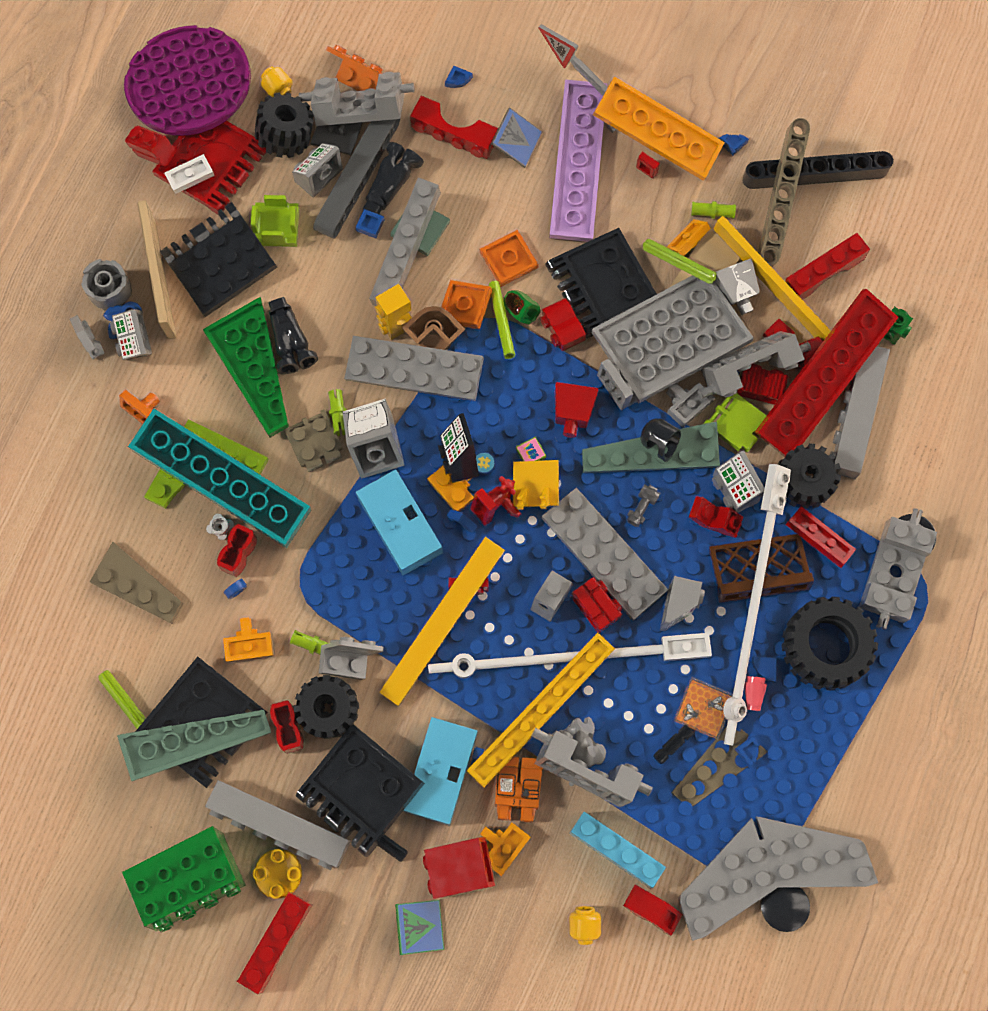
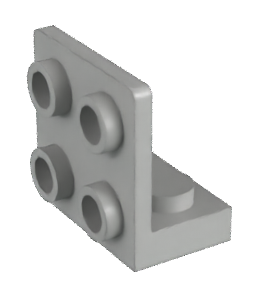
M610 359L601 362L597 376L618 407L623 410L636 403L637 400L633 396V390L630 384L625 383L621 377L618 367L613 365Z
M350 637L330 640V643L321 646L319 674L359 680L366 679L367 656L383 652V646H377L375 641L368 640L357 643L354 642V638Z

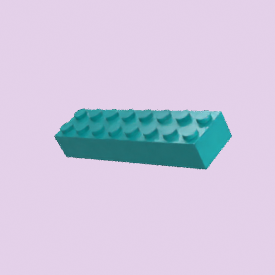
M156 409L152 410L128 445L132 452L285 548L289 546L312 511L311 507Z

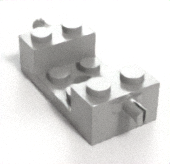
M385 72L379 74L376 90H349L341 93L337 78L324 77L316 80L313 91L299 93V97L302 98V102L311 101L316 126L400 119L404 93L414 92L415 88L414 83L402 84L400 72Z
M777 332L701 369L708 387L698 390V395L700 399L712 394L730 397L737 393V389L743 387L737 370L739 372L751 368V364L756 361L764 362L767 360L769 365L789 370L797 367L798 362L804 360L803 353L811 351V346L808 342L799 345L795 334Z
M914 508L910 521L891 517L885 523L859 606L864 610L880 615L876 626L878 628L886 630L889 618L901 623L911 619L917 600L914 594L924 561L931 554L937 535L936 531L924 528L919 524L923 513L922 510L918 511V509ZM895 565L901 569L902 574L899 578L891 575V566Z
M535 728L531 737L544 743L534 764L618 807L631 803L637 791L647 796L652 791V786L641 782L644 775L639 773L638 768L631 764H621L610 770L607 775L600 770H595L594 772L586 768L587 764L581 760H571L578 741L572 739L573 735L566 731L560 730L559 732L555 731L552 734H547Z

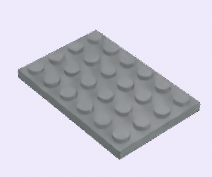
M693 275L592 329V334L613 365L618 367L625 383L630 384L633 396L638 404L753 341V336L716 283L708 284Z

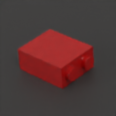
M478 837L424 850L423 864L425 869L428 870L429 880L427 885L433 899L495 886L486 837Z

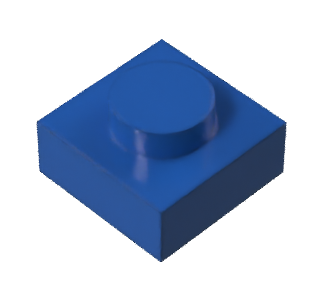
M364 209L356 225V231L377 238L385 221L384 216Z

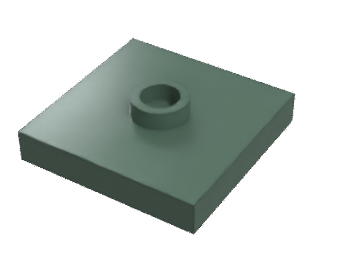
M435 210L433 211L419 246V252L426 256L430 254L449 225V218ZM402 216L391 231V237H394Z

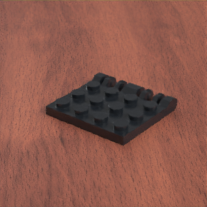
M232 202L224 206L233 218L232 221L227 218L222 209L217 211L221 220L226 223L220 229L216 226L213 218L209 217L206 219L215 231L213 234L209 233L202 222L189 230L198 242L197 245L194 246L186 234L181 236L184 243L190 248L187 252L183 254L181 248L175 242H172L170 245L179 256L178 258L174 257L167 246L160 250L164 259L205 317L277 268V265Z
M616 228L558 255L545 263L548 271L552 273L551 276L554 280L565 276L569 272L571 277L560 282L557 287L560 291L565 290L562 296L568 300L571 307H575L573 308L575 315L577 316L588 309L590 310V315L579 320L586 333V338L594 336L592 329L657 295L620 228Z
M197 656L135 732L246 713V709H249L251 712L264 709ZM243 743L224 749V751L233 756ZM220 753L211 754L221 764L226 765L228 763V760ZM209 755L178 765L205 788L213 780L199 770V767L202 766L215 777L219 774L216 768L205 762Z
M352 724L300 787L296 797L303 803L306 802L308 808H313L320 801L322 795H324L326 800L317 810V815L320 818L325 816L324 822L336 832L341 830L340 833L344 839L350 836L356 826L359 825L361 829L353 838L351 845L354 848L359 847L358 851L363 856L368 857L377 847L383 835L425 783Z

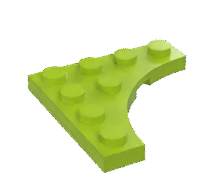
M189 419L184 426L260 475L269 460L268 457ZM160 469L144 498L166 509L171 500L185 488V484Z

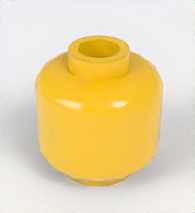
M269 67L262 73L261 86L268 95L274 97V93H280L281 95L291 93L292 79L282 68Z
M579 906L570 914V936L578 940V944L590 945L593 943V940L600 937L601 915L595 911L594 907Z

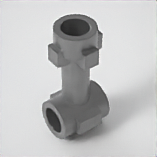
M644 484L638 495L642 498L635 511L630 510L627 515L628 523L635 527L643 524L645 520L643 514L649 503L654 505L661 494L657 491V488Z

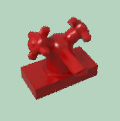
M500 476L501 486L495 487L488 493L483 488L475 493L470 510L484 526L492 521L495 510L500 505L511 516L519 517L521 515V512L510 499L511 494H516L514 490L515 480L505 479L503 476Z

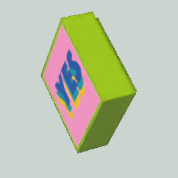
M536 437L515 448L522 461H541L546 458V454Z

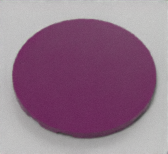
M182 26L160 33L150 39L140 52H136L129 63L130 67L124 78V92L134 115L149 128L169 135L198 134L222 124L240 108L250 88L251 69L241 45L235 39L227 36L225 32L212 27Z

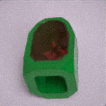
M519 290L508 291L504 297L505 309L521 323L529 325L541 313L539 304Z

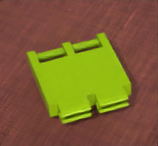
M736 393L727 397L721 405H718L715 408L716 412L709 420H705L703 424L713 422L721 414L716 421L718 437L738 452L741 448L749 452L758 440L756 436L760 437L755 431L767 415ZM733 399L732 403L725 409V406Z

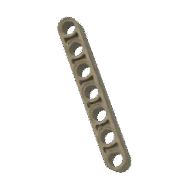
M804 118L795 119L786 130L758 253L763 259L764 253L772 255L773 261L767 262L771 267L781 257L810 133V124ZM795 126L802 129V135L794 132ZM790 147L797 150V156L789 153ZM784 169H790L793 177H787L784 174ZM779 190H785L788 198H782L779 195ZM775 210L780 211L782 213V220H778L775 218ZM769 232H775L778 236V240H771L769 238Z

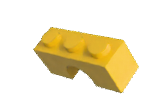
M397 284L375 297L377 304L375 310L378 314L376 317L379 321L378 327L383 335L388 334L391 340L405 333L402 327L412 318L409 314L412 310L411 301L401 286Z

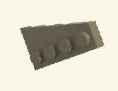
M114 542L110 545L90 580V583L171 624L183 605L176 596Z
M725 728L671 793L682 802L688 801L693 807L722 786L725 775L731 773L736 776L745 768H740L735 764V758L738 755L735 748L745 742L749 735L742 729L740 732L736 730L733 746L729 745V751L726 753L722 748L714 749L718 741H724ZM761 745L759 746L757 760L767 753V750ZM711 760L716 763L717 771L713 775H711L709 767L703 766L706 761ZM694 781H701L704 784L705 790L703 794L695 795L696 788L692 785Z

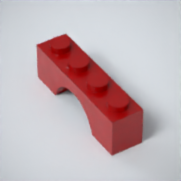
M422 95L410 115L411 127L415 131L427 133L438 141H445L457 149L469 151L475 157L488 159L494 148L491 143L498 130L497 127L481 120L468 127L452 126L443 119L440 103Z
M855 233L787 277L785 282L804 300L833 275L843 270L848 271L864 261L870 248L861 236Z
M288 892L238 978L237 982L256 994L263 993L275 972L284 950L296 931L301 927L313 904L292 892Z

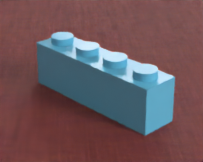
M586 812L581 814L569 833L650 889L655 886L666 868Z

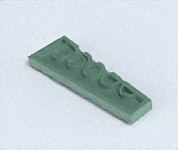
M717 422L680 429L681 438L671 459L667 462L658 458L659 448L657 444L647 449L641 443L640 437L582 449L583 473L717 468L720 466Z
M259 710L120 734L117 737L130 779L133 782L272 732L265 711Z

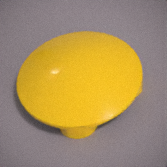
M274 849L266 852L259 858L253 870V878L262 894L273 899L285 898L288 892L293 893L298 888L302 878V868L294 854L284 849Z

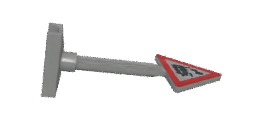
M541 24L538 29L562 67L566 68L571 62L574 68L603 96L608 87L574 55L578 45ZM608 124L607 128L613 133L616 129Z

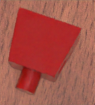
M556 382L555 423L564 425V436L574 438L577 436L578 427L587 428L599 388Z

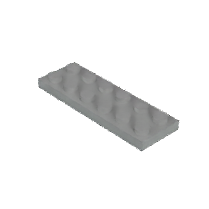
M353 336L344 379L346 381L476 401L484 357Z
M577 488L559 501V506H553L542 516L543 521L597 581H603L608 589L607 593L619 602L623 611L632 621L668 592L666 586Z

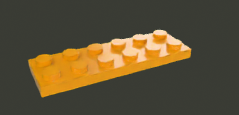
M613 77L593 113V116L701 180L707 177L725 143L616 77Z

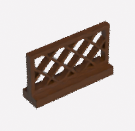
M798 534L772 537L770 546L775 548L776 551L772 557L768 556L766 569L772 564L780 569L781 573L778 576L772 577L765 572L761 597L810 590L814 583L813 574L809 571L801 537ZM762 539L709 547L718 588L719 603L751 598L754 579L749 580L742 574L747 567L756 572L757 566L751 562L756 555L759 556ZM796 541L797 550L794 554L783 548L786 542ZM747 548L754 554L747 561L737 554L740 549ZM724 551L731 557L724 564L717 559L716 552ZM779 552L790 558L786 566L774 560ZM734 558L745 565L740 573L729 567ZM794 560L802 566L803 572L794 573L788 567ZM725 570L736 577L732 583H722L721 575Z

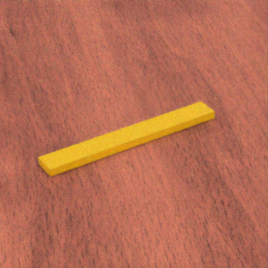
M722 216L718 219L713 230L742 261L752 259L756 276L814 338L819 336L822 341L825 340L831 330L725 217Z
M487 537L483 539L379 693L397 706L402 703L505 552L503 548Z
M597 633L469 767L467 772L485 788L532 738L531 735L534 729H540L606 660L615 648Z

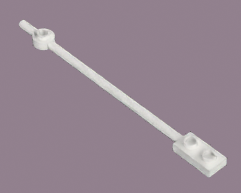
M769 464L761 505V510L766 511L767 514L733 696L726 700L723 709L724 716L728 720L724 744L731 746L734 744L737 722H740L747 713L746 703L742 699L775 518L776 515H783L788 483L790 481L791 470L777 464Z
M709 633L663 636L661 638L662 644L615 648L607 658L663 654L664 661L709 658L712 656ZM580 651L474 660L469 654H459L454 658L453 662L428 664L429 674L454 672L459 678H468L478 669L570 662ZM467 663L469 667L463 671L459 668L460 664Z

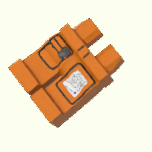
M513 757L496 775L495 807H497L498 820L511 821V809L516 808L521 809L520 822L533 823L535 812L539 807L543 769L534 764L535 758L522 757L520 782H517L519 757Z

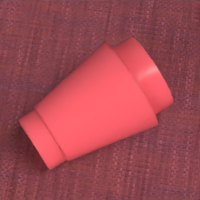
M746 676L744 690L747 710L761 711L767 688L765 678Z

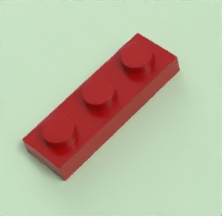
M802 506L786 524L840 568L843 567L856 550Z

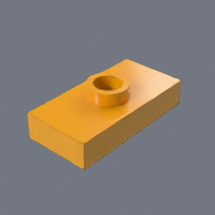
M693 219L667 248L685 256L711 229L708 222Z

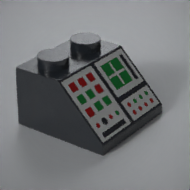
M461 413L440 435L442 445H438L441 459H446V461H443L445 474H450L453 483L479 476L474 444L464 413Z

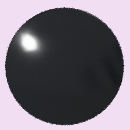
M778 887L760 901L762 914L766 922L772 928L781 932H792L801 928L809 917V899L800 887Z

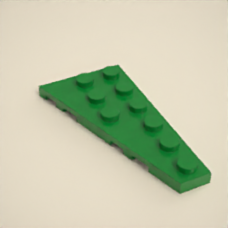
M261 297L207 326L203 331L267 435L271 438L288 428L289 424Z

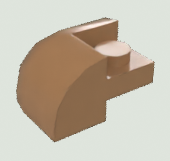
M437 306L425 307L402 327L420 346L445 350L465 331V328L447 310Z

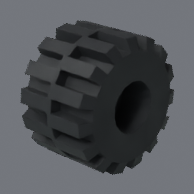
M274 93V97L268 95L265 97L264 102H260L257 109L255 139L259 140L258 145L261 148H266L268 154L276 153V157L280 158L283 155L291 158L294 157V153L302 154L303 150L309 146L314 114L310 110V105L307 102L302 103V98L299 96L296 98L291 97V93H286V95Z
M810 443L804 448L802 444L797 446L794 451H789L781 462L780 466L791 470L786 498L791 500L789 503L791 506L795 507L797 504H800L804 509H807L809 506L813 508L819 507L838 488L837 484L841 480V475H838L841 469L840 464H834L833 461L836 457L833 453L829 456L825 453L827 448L821 446L819 449H815V444ZM805 473H813L814 476L811 478L810 476H806Z
M323 675V677L316 676L311 678L309 683H304L301 686V692L296 694L295 700L297 702L296 706H294V712L297 714L296 720L304 728L303 730L315 737L323 739L338 738L346 732L354 721H357V711L359 709L357 695L349 684L338 677ZM325 702L328 704L333 703L331 706L333 711L331 713L323 712L325 709L323 704Z

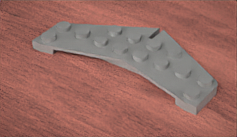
M756 816L762 840H759L753 819L750 818L681 893L679 901L691 940L694 941L707 936L778 887H867L877 884L878 881L866 846L861 840Z

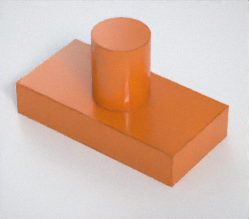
M127 390L119 395L120 407L142 424L148 418L152 409L160 403L158 397L153 393H149L141 401Z

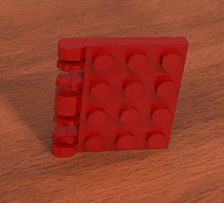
M226 120L217 127L202 133L179 135L172 144L177 150L176 155L167 166L163 167L157 164L152 172L154 176L170 185L165 172L204 154L214 176L181 192L205 205L218 215L217 211L220 209L224 211V205L230 202L227 196L219 192V189L222 187L225 191L235 195L238 190L233 185L241 188L249 177L247 171L252 172L255 168L253 164L243 158L245 154L259 162L267 152L266 148H261L258 145L259 140H256L253 135Z

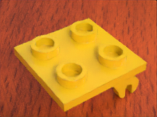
M559 460L513 462L514 490L516 491V494L513 495V504L518 510H523L524 507L546 509L547 506H559Z

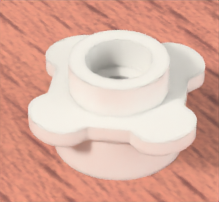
M215 514L206 530L209 534L218 536L219 540H225L228 531L234 527V523L232 520H226L221 514Z

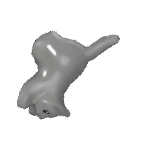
M590 717L585 718L584 722L580 718H576L563 730L572 734V739L578 741L571 756L572 760L578 759L587 764L586 768H590L595 764H602L606 757L604 746L595 743L593 740L595 727Z

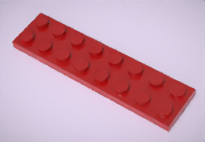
M862 289L756 429L755 433L784 457L789 451H794L797 446L802 445L899 317L868 289Z

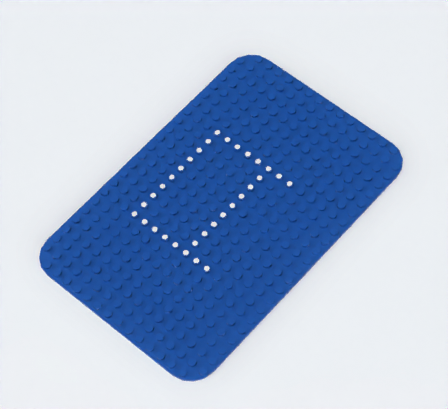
M484 318L480 329L466 327L465 331L452 343L448 351L484 357L476 401L418 392L395 425L405 466L362 479L359 477L307 552L301 565L300 588L306 603L320 617L359 642L363 640L375 641L377 646H383V652L378 654L397 666L449 591V578H457L483 539L487 537L505 550L487 577L489 579L488 591L473 597L428 664L453 662L454 658L459 654H469L474 660L581 651L597 634V631L572 600L571 593L593 578V576L543 521L542 516L553 506H547L546 509L524 507L523 510H519L521 515L514 517L500 505L495 510L492 521L484 526L470 510L471 502L460 511L477 525L474 532H468L464 530V527L459 522L454 523L447 518L446 515L452 508L427 481L429 476L443 466V461H446L445 458L441 459L438 445H442L440 435L461 413H464L474 444L475 455L480 452H488L495 458V469L491 474L487 476L479 475L468 482L470 487L467 490L473 497L481 488L488 493L495 487L501 486L500 476L513 480V462L522 461L515 449L516 446L536 437L546 454V458L541 461L559 460V501L577 488L667 589L673 577L677 576L702 582L701 589L705 590L703 602L700 604L699 609L695 608L691 615L666 631H661L660 627L668 592L634 621L622 609L620 611L622 613L621 618L599 634L614 648L660 645L662 644L661 638L663 636L709 633L712 656L709 658L664 661L663 654L607 658L539 730L552 734L555 731L565 730L576 718H580L584 722L585 718L590 717L595 727L593 740L595 743L604 746L606 757L602 764H595L588 769L594 772L595 770H600L608 775L610 770L621 764H631L638 768L639 773L644 775L641 782L653 787L649 796L637 791L633 801L622 807L610 804L705 866L715 858L750 818L753 819L759 840H762V836L755 818L756 816L803 827L923 620L928 605L927 584L922 574H920L914 594L917 600L909 621L901 623L889 618L887 629L884 630L876 627L880 615L864 610L862 613L865 619L870 617L873 623L869 626L871 630L876 629L877 637L874 638V642L878 643V650L874 652L876 656L875 661L869 666L870 669L865 675L842 689L836 688L835 690L826 691V688H821L820 690L813 688L811 683L804 684L800 681L802 677L798 674L794 676L790 671L793 669L791 664H786L784 660L786 652L782 651V643L784 642L782 636L783 631L787 628L786 624L806 603L811 600L816 601L821 597H826L827 599H830L832 596L839 597L841 602H844L846 599L853 602L852 607L855 609L860 606L880 542L821 505L816 508L809 506L806 509L856 550L843 567L840 568L801 537L809 571L813 574L814 583L810 590L760 598L746 676L761 677L752 665L753 656L776 658V682L765 680L767 688L761 711L747 710L745 717L740 722H737L736 728L739 732L742 729L749 735L747 739L755 735L759 746L761 745L767 750V753L759 758L751 768H748L741 757L737 755L735 764L740 768H745L736 776L731 773L725 775L723 785L693 807L688 801H680L671 792L683 780L716 738L691 728L694 734L688 740H685V743L673 755H669V758L663 764L658 763L653 755L659 749H662V746L674 734H678V731L685 725L675 721V718L691 679L733 696L751 600L750 598L719 603L718 588L709 547L762 539L767 514L766 511L761 510L763 496L757 504L738 512L743 516L737 537L733 538L704 528L689 518L696 496L704 497L715 506L726 507L722 491L720 489L717 490L712 481L716 468L583 473L582 449L639 438L646 423L655 418L663 419L678 429H682V427L669 414L646 400L639 404L636 402L621 410L597 376L598 371L565 351H561L560 348L555 347L518 323L508 320L515 351V357L512 359L504 358L496 318ZM556 382L599 388L587 428L578 427L577 436L574 438L564 436V425L555 423ZM719 445L720 465H722L736 454ZM752 465L765 488L767 473ZM394 470H397L443 550L441 555L404 576L401 574L356 495V491ZM644 484L647 486L651 485L657 488V491L661 494L654 505L649 503L643 514L645 518L643 524L635 527L627 522V515L630 510L635 511L642 498L638 495ZM786 498L783 515H776L772 537L797 534L786 524L801 507L800 504L793 507L789 504L791 500ZM412 509L405 513L409 521L416 517ZM796 541L786 542L783 548L794 554L797 550ZM770 546L769 557H772L776 551L772 546ZM743 548L737 554L748 561L754 553L747 548ZM724 551L716 552L717 559L724 564L731 557ZM779 552L774 560L786 566L790 558ZM758 555L751 562L755 566H757ZM735 558L729 564V567L738 573L745 566ZM794 560L788 567L794 573L803 572L802 566ZM770 564L766 569V573L774 577L778 576L781 570ZM895 565L891 566V575L899 578L902 574L901 569ZM747 567L742 575L749 580H753L756 572ZM726 570L721 575L723 584L732 583L736 578ZM554 571L571 581L573 587L551 622L531 611L535 596L550 572ZM820 623L814 626L809 633L810 649L820 661L830 665H837L847 659L850 650L849 641L840 628L833 624ZM569 662L478 669L468 678H459L454 672L429 674L427 665L418 680L502 734ZM462 663L459 666L463 671L469 667L467 663ZM743 690L742 699L746 703L745 690ZM726 718L724 719L718 736L725 728H727L726 726L728 720ZM532 737L523 748L538 757L544 743ZM723 740L715 744L714 749L722 748L726 753L729 751V745L724 744ZM709 760L703 764V766L710 768L711 775L717 771L715 762ZM694 781L692 785L696 788L695 795L703 794L705 790L704 784L701 781Z

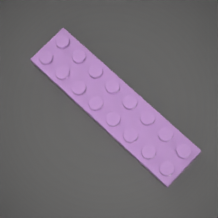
M565 80L549 237L552 239L584 242L593 240L604 122L593 116L603 96L587 81Z

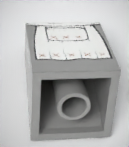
M386 399L343 411L346 444L361 479L405 466L393 416Z

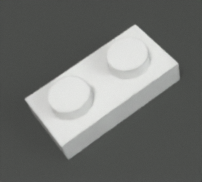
M203 154L165 172V176L174 193L177 194L213 177L214 173Z

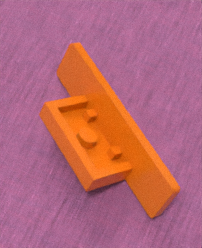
M335 44L334 47L327 46L326 51L343 59L335 77L339 82L356 91L376 90L378 76L383 74V68L372 63L371 66L365 64L364 58L353 54V56L346 54L347 50Z

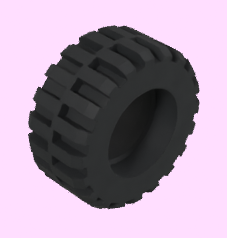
M833 596L830 599L821 597L816 601L811 600L800 608L786 624L787 628L783 631L782 636L784 638L782 651L786 652L784 660L786 664H791L793 669L790 671L793 675L798 674L802 677L800 681L804 684L811 683L813 688L819 690L826 688V691L847 687L865 675L870 669L869 666L875 661L876 656L874 652L878 650V643L874 642V638L877 637L876 629L871 630L869 626L873 622L870 617L866 619L863 617L862 613L864 610L858 606L855 609L852 607L853 602L847 599L841 602L839 597ZM820 623H829L837 626L845 633L849 641L850 650L844 662L837 665L826 664L813 654L809 646V633L814 626Z

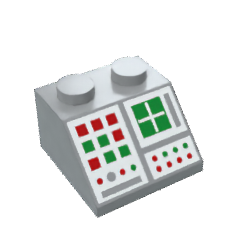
M322 143L318 148L312 149L309 156L294 167L292 173L295 183L310 196L315 197L343 170L339 148Z
M133 309L113 315V321L110 322L113 335H117L118 343L115 346L118 356H122L123 360L152 355L142 311Z
M744 450L717 467L713 473V484L717 490L720 489L722 491L724 504L726 507H731L737 513L757 504L764 494L765 488Z
M677 576L673 577L668 588L660 627L661 631H666L691 615L695 608L699 609L705 594V590L701 589L702 582Z

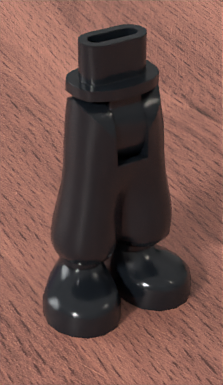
M389 142L386 147L389 155L380 164L377 176L365 198L367 202L363 210L365 209L379 214L381 210H385L400 188L409 179L410 167L420 168L424 163L417 153L408 148L405 151L404 147L396 142Z
M285 297L270 301L269 315L275 337L276 351L278 356L282 358L277 363L278 372L280 374H291L299 370L294 359V351L298 355V362L302 369L311 367L318 361V356L316 352L308 350V340L302 332L291 306L287 304Z

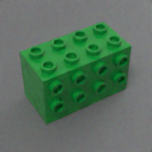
M214 826L122 872L144 927L160 931V933L174 927L173 923L180 919L186 921L194 917L196 911L203 907L209 909L219 903L218 900L225 896L230 898L241 892L240 888L246 886L224 834Z

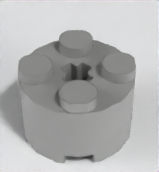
M98 259L91 262L83 271L84 276L81 285L85 293L95 306L104 311L116 305L122 306L132 294L131 283L122 266L114 260L102 261Z

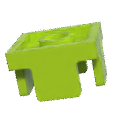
M264 195L265 203L255 202V205H252L251 227L253 233L262 246L297 247L299 203H288L285 195Z

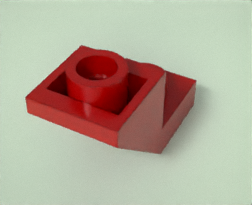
M696 496L689 518L704 528L736 538L743 516L731 507H718L704 497Z
M634 885L623 905L637 917L652 923L670 936H672L683 915L669 903L638 885Z

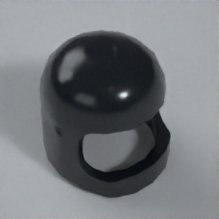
M655 418L647 422L643 427L640 436L641 443L647 449L657 444L659 448L658 458L667 462L671 459L679 444L681 430L663 419Z

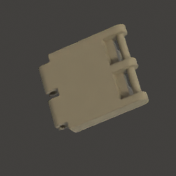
M325 409L321 410V413L309 419L305 417L302 419V422L284 429L301 467L306 466L308 472L322 467V458H325L327 464L342 458L339 452L343 450L337 435H334V428Z

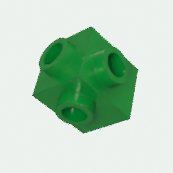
M894 306L892 312L899 318L883 338L895 345L900 337L905 339L911 331L912 327L909 324L913 318L905 310Z

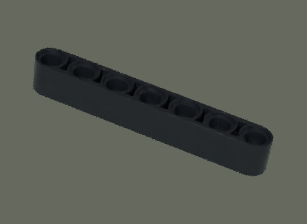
M886 151L804 157L797 185L881 179L888 174L894 159ZM780 159L750 162L742 178L743 184L749 189L772 188L776 175H773L771 172H777ZM785 168L784 174L787 177H793L792 171ZM751 173H752V174H755V175H757L758 177H753V176H751L750 174H751Z

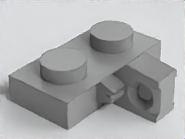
M78 315L70 318L76 335L91 358L95 359L104 354L100 341L94 340L95 337L86 320L81 322Z
M676 383L670 386L666 392L673 403V406L668 409L667 414L682 428L715 399L713 395L700 399L698 390L704 388L700 383L690 391L688 389L683 390Z

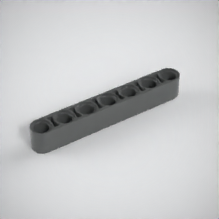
M400 119L370 122L319 212L313 227L315 231L333 239L337 237L397 130Z

